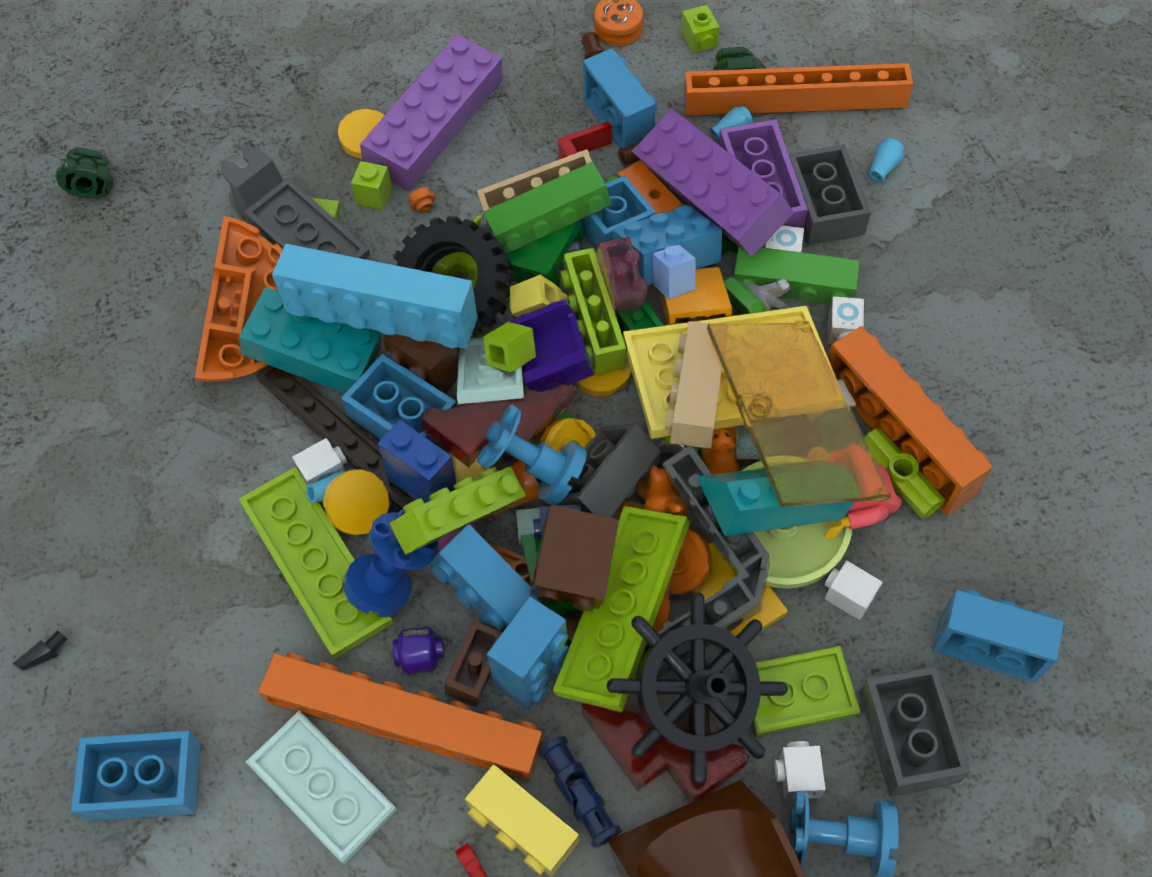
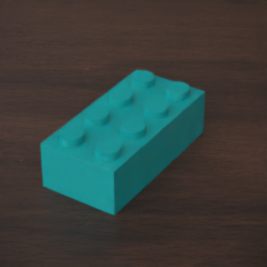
M265 287L239 336L241 355L346 393L374 363L381 348L382 332L368 328L357 329L349 324L339 322L328 323L319 318L305 315H292L286 312L279 292Z

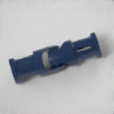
M565 736L558 737L538 751V755L541 759L547 761L555 775L553 778L555 784L569 805L574 807L575 818L577 821H582L593 839L591 842L594 849L607 844L608 840L617 837L622 830L619 825L615 826L604 809L605 802L603 798L595 791L594 784L582 763L576 762L568 749L567 738ZM574 781L573 784L567 789L566 784Z

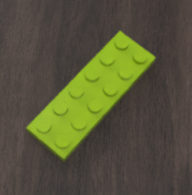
M294 467L240 497L238 500L332 658L335 660L394 623L390 616L376 617L378 612L371 610L366 614L358 610L348 600L344 592L343 583L346 571L354 561V558L334 526L329 523L327 515L319 502H309L306 496L307 483L297 467Z
M624 506L619 518L605 601L599 609L594 608L593 611H583L553 688V692L558 697L619 712L623 711L628 694L610 693L606 688V684L612 678H635L647 642L635 631L631 621L635 616H642L653 627L690 525L686 516Z

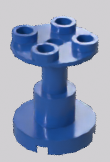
M404 509L398 513L382 514L374 520L369 531L370 544L375 550L376 555L368 554L358 557L350 564L344 576L343 588L348 600L358 610L366 614L371 610L378 612L376 617H388L396 615L402 610L409 600L412 591L411 581L405 569L416 570L424 568L433 560L435 552L439 547V541L437 540L405 555L389 524L405 514Z

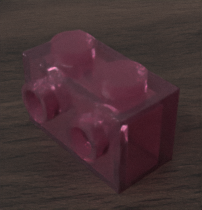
M630 237L599 243L596 257L614 312L642 307L645 296L648 295V288L645 278L640 276L638 251L636 248L633 249Z

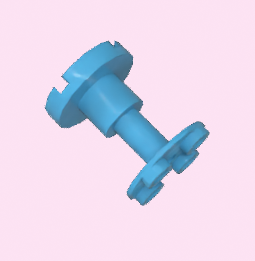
M511 404L504 412L501 423L494 421L485 435L489 443L482 449L476 462L485 468H489L495 464L503 452L510 454L526 464L525 471L541 480L538 492L539 499L548 504L557 505L572 489V486L568 485L571 478L578 479L586 461L587 451L574 441L568 442L558 452L545 443H540L536 447L519 437L515 432L520 422L521 410Z
M806 791L795 792L794 807L790 808L789 830H794L793 843L790 842L799 860L801 868L804 867L807 844L811 842L843 846L844 854L870 857L873 877H893L897 860L889 859V856L892 855L893 850H898L899 841L898 812L896 806H893L894 802L878 799L874 804L872 818L846 815L844 823L809 819L808 793Z

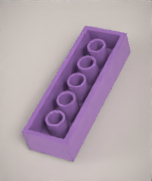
M455 34L360 143L362 161L388 166L391 181L410 191L502 81V57Z
M672 108L632 150L634 155L659 180L696 211L720 227L723 234L751 257L794 214V211L782 194Z

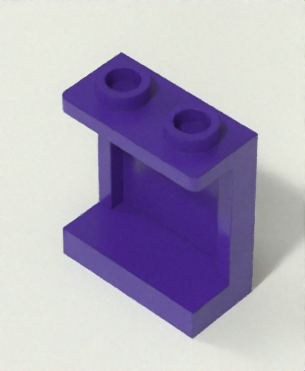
M566 299L550 303L542 309L530 314L521 315L519 318L510 321L511 323L533 328L536 357L524 364L526 372L522 374L525 384L535 398L595 375L576 314Z

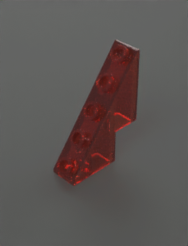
M561 384L548 391L524 392V398L488 401L479 404H460L456 408L447 410L441 408L430 409L421 416V430L469 468L478 458L482 449L489 443V440L485 438L489 427L494 421L501 423L504 412L511 404L521 410V418L515 434L534 445L543 435L546 428L555 422L574 401L577 387Z
M587 703L581 705L582 716L637 792L667 771L691 803L710 794L748 764L750 756L745 753V748L732 743L718 750L707 751V781L704 785L698 786L692 781V751L677 748L660 739L643 758H635L632 755L631 749L650 728L647 722L642 721L640 715L630 711H622L619 714L607 708Z

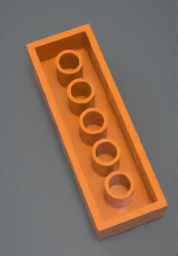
M863 326L833 343L828 360L836 380H843L856 403L852 411L870 431L875 428H881L902 453L910 454L916 458L919 471L945 499L940 510L948 516L976 497L993 466L990 464L987 456L968 441L964 431L955 426L945 416L943 409L929 399L923 392L920 384L916 380L911 379L902 370L898 360L889 356L880 346L878 339L873 334H869Z

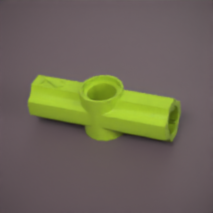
M875 428L859 442V450L888 471L895 493H899L921 519L928 518L944 504L945 499L919 471L916 458L910 454L902 453L881 428ZM895 470L903 471L907 476H901Z

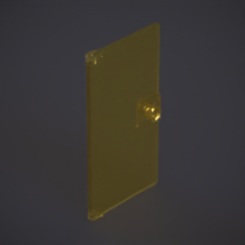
M795 321L794 323L708 324V333L736 398L735 403L746 429L751 434L780 507L858 501L882 502L891 497L809 321Z

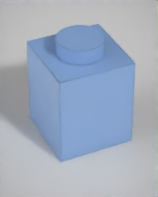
M679 244L668 246L664 250L652 253L653 286L668 299H672L695 290L696 258Z

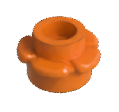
M428 187L419 188L409 195V207L419 213L427 212L433 208L436 195L431 193Z

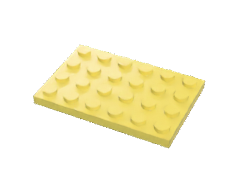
M807 306L695 321L728 326L714 429L844 409L845 399ZM688 323L623 332L627 357L651 439L671 436L672 429H665L668 408L675 409V403H670L672 383H679V378L674 377L676 357L683 358V353H678L680 333L687 334Z

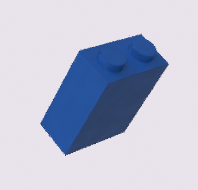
M399 420L377 443L388 480L414 499L422 498L424 503L430 501L429 496L445 487H448L450 492L455 490L454 485L457 482L452 456L403 421Z

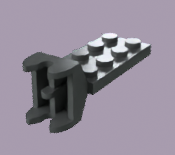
M253 146L242 147L243 158L248 163L246 168H239L235 163L222 162L221 171L223 177L230 184L231 188L229 198L232 207L245 220L247 219L258 228L273 244L277 243L282 249L285 244L361 259H366L370 255L369 249L292 180L287 177L283 181L273 160L260 149Z

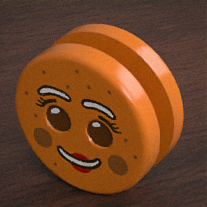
M601 0L596 5L594 10V32L598 35L600 41L611 46H626L635 42L641 36L643 31V9L636 0Z

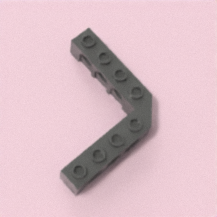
M688 446L662 464L667 478L736 575L722 585V590L705 600V624L717 626L730 632L761 612L770 566L769 553L754 532L724 536L698 481L700 476L712 474L693 447ZM690 611L672 623L668 620L663 624L664 628L657 633L662 636L675 628L690 625ZM691 640L685 641L673 648L684 662L691 658ZM705 641V648L711 645L712 643ZM648 643L646 644L641 661L650 647ZM662 661L659 667L657 679L672 670L664 661Z

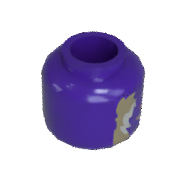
M430 627L402 630L399 633L398 639L393 640L395 666L401 667L402 671L406 674L434 671L438 666V658H444L442 637L436 638L433 629Z

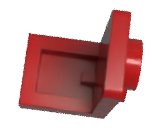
M610 122L594 125L588 129L559 138L557 160L586 149L590 152L611 144L612 126Z

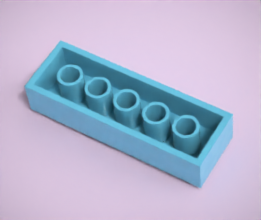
M285 244L272 273L286 312L295 316L305 315L319 318L328 323L339 322L349 324L357 329L368 328L378 330L386 335L397 334L410 337L416 341L422 342L426 340L441 343L449 348L460 347L465 349L468 347L478 318L471 280Z

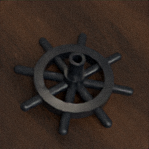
M695 592L690 597V625L675 628L662 636L642 616H635L631 621V625L650 646L640 663L637 679L612 678L606 684V688L610 693L637 694L640 710L650 726L648 731L633 745L631 749L632 755L635 758H643L660 739L677 748L692 751V781L698 786L704 785L707 781V751L721 749L738 740L755 759L763 758L765 756V748L748 731V728L756 716L760 697L784 696L788 691V687L784 682L760 681L756 663L746 648L762 631V623L757 619L751 620L736 637L722 628L705 624V598L700 592ZM688 640H691V668L673 650L674 647ZM705 641L714 644L722 650L706 669ZM662 661L675 672L680 680L657 679ZM732 662L737 670L739 681H729L722 674ZM657 694H680V697L663 713ZM726 695H739V702L735 713L733 714L719 698ZM690 707L692 735L674 726ZM706 707L724 725L718 731L706 735Z

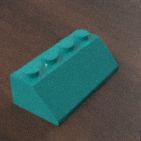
M818 462L703 475L698 479L724 536L841 520L859 497V493L845 468Z

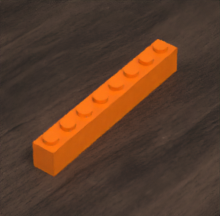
M909 63L685 72L683 94L685 116L726 115L733 107H740L741 105L745 106L750 114L907 108L913 88V79Z
M274 653L258 693L266 703L295 712L300 711L302 714L482 768L490 769L494 764L506 775L531 782L538 760V751L543 744L542 731L537 730L538 727L533 723L519 720L515 724L505 721L502 715L493 711L485 710L483 714L470 711V706L462 702L450 701V704L437 701V697L424 691H417V694H412L404 691V687L394 682L385 681L382 685L372 682L369 676L360 672H352L351 675L338 672L339 669L329 663L319 662L318 666L307 663L304 657L295 653H287L286 656Z

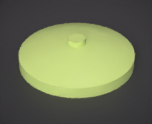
M786 457L770 458L753 463L741 471L809 462ZM821 523L754 532L769 553L770 566L766 586L785 589L798 588L821 580L843 558L851 539L852 530L844 527L835 539L825 538L824 535L832 526H821Z

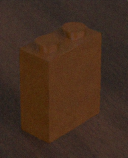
M550 504L545 515L530 594L537 595V599L545 603L556 604L559 601L573 603L572 607L581 611H593L594 608L599 609L605 601L619 520Z

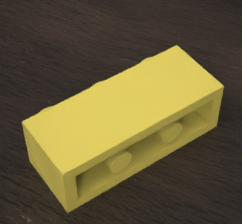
M494 764L465 798L467 806L470 808L467 814L481 827L484 828L488 823L498 832L495 838L512 852L515 847L527 856L524 859V863L540 876L545 871L549 876L553 877L580 842L577 832Z

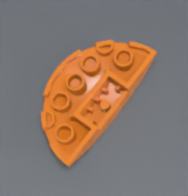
M223 216L194 378L197 381L220 382L234 380L251 373H256L268 366V364L241 355L239 336L264 288L268 287L278 291L272 273L283 249L277 243L273 245L261 236L258 228L228 216Z

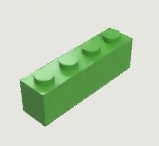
M592 161L484 211V215L495 239L504 247L503 251L509 253L595 212H599L611 206L612 203L606 184Z
M738 247L734 278L759 286L774 283L784 278L788 282L790 290L777 298L797 299L807 303L831 304L832 297H855L859 260L761 247L751 257Z

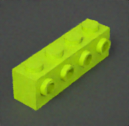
M594 248L564 254V270L560 271L562 286L564 289L569 288L568 303L574 313L577 314V321L585 340L586 349L595 375L626 368V346Z
M494 466L478 474L479 480L475 482L472 476L455 484V490L452 492L449 491L448 487H445L429 496L430 501L424 503L423 499L420 498L404 506L405 514L389 524L405 555L450 535L467 524L471 525L499 512L525 497L526 495L511 466L497 471Z

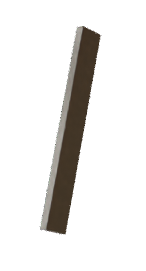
M270 365L256 375L259 383L322 439L327 438L332 448L339 446L347 462L356 470L362 469L371 472L382 480L388 491L389 500L396 503L401 509L416 500L388 480L377 442L304 378Z

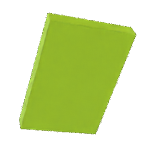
M841 646L756 662L760 681L784 682L788 687V691L784 696L760 697L759 707L752 722L756 737L855 717L861 713Z

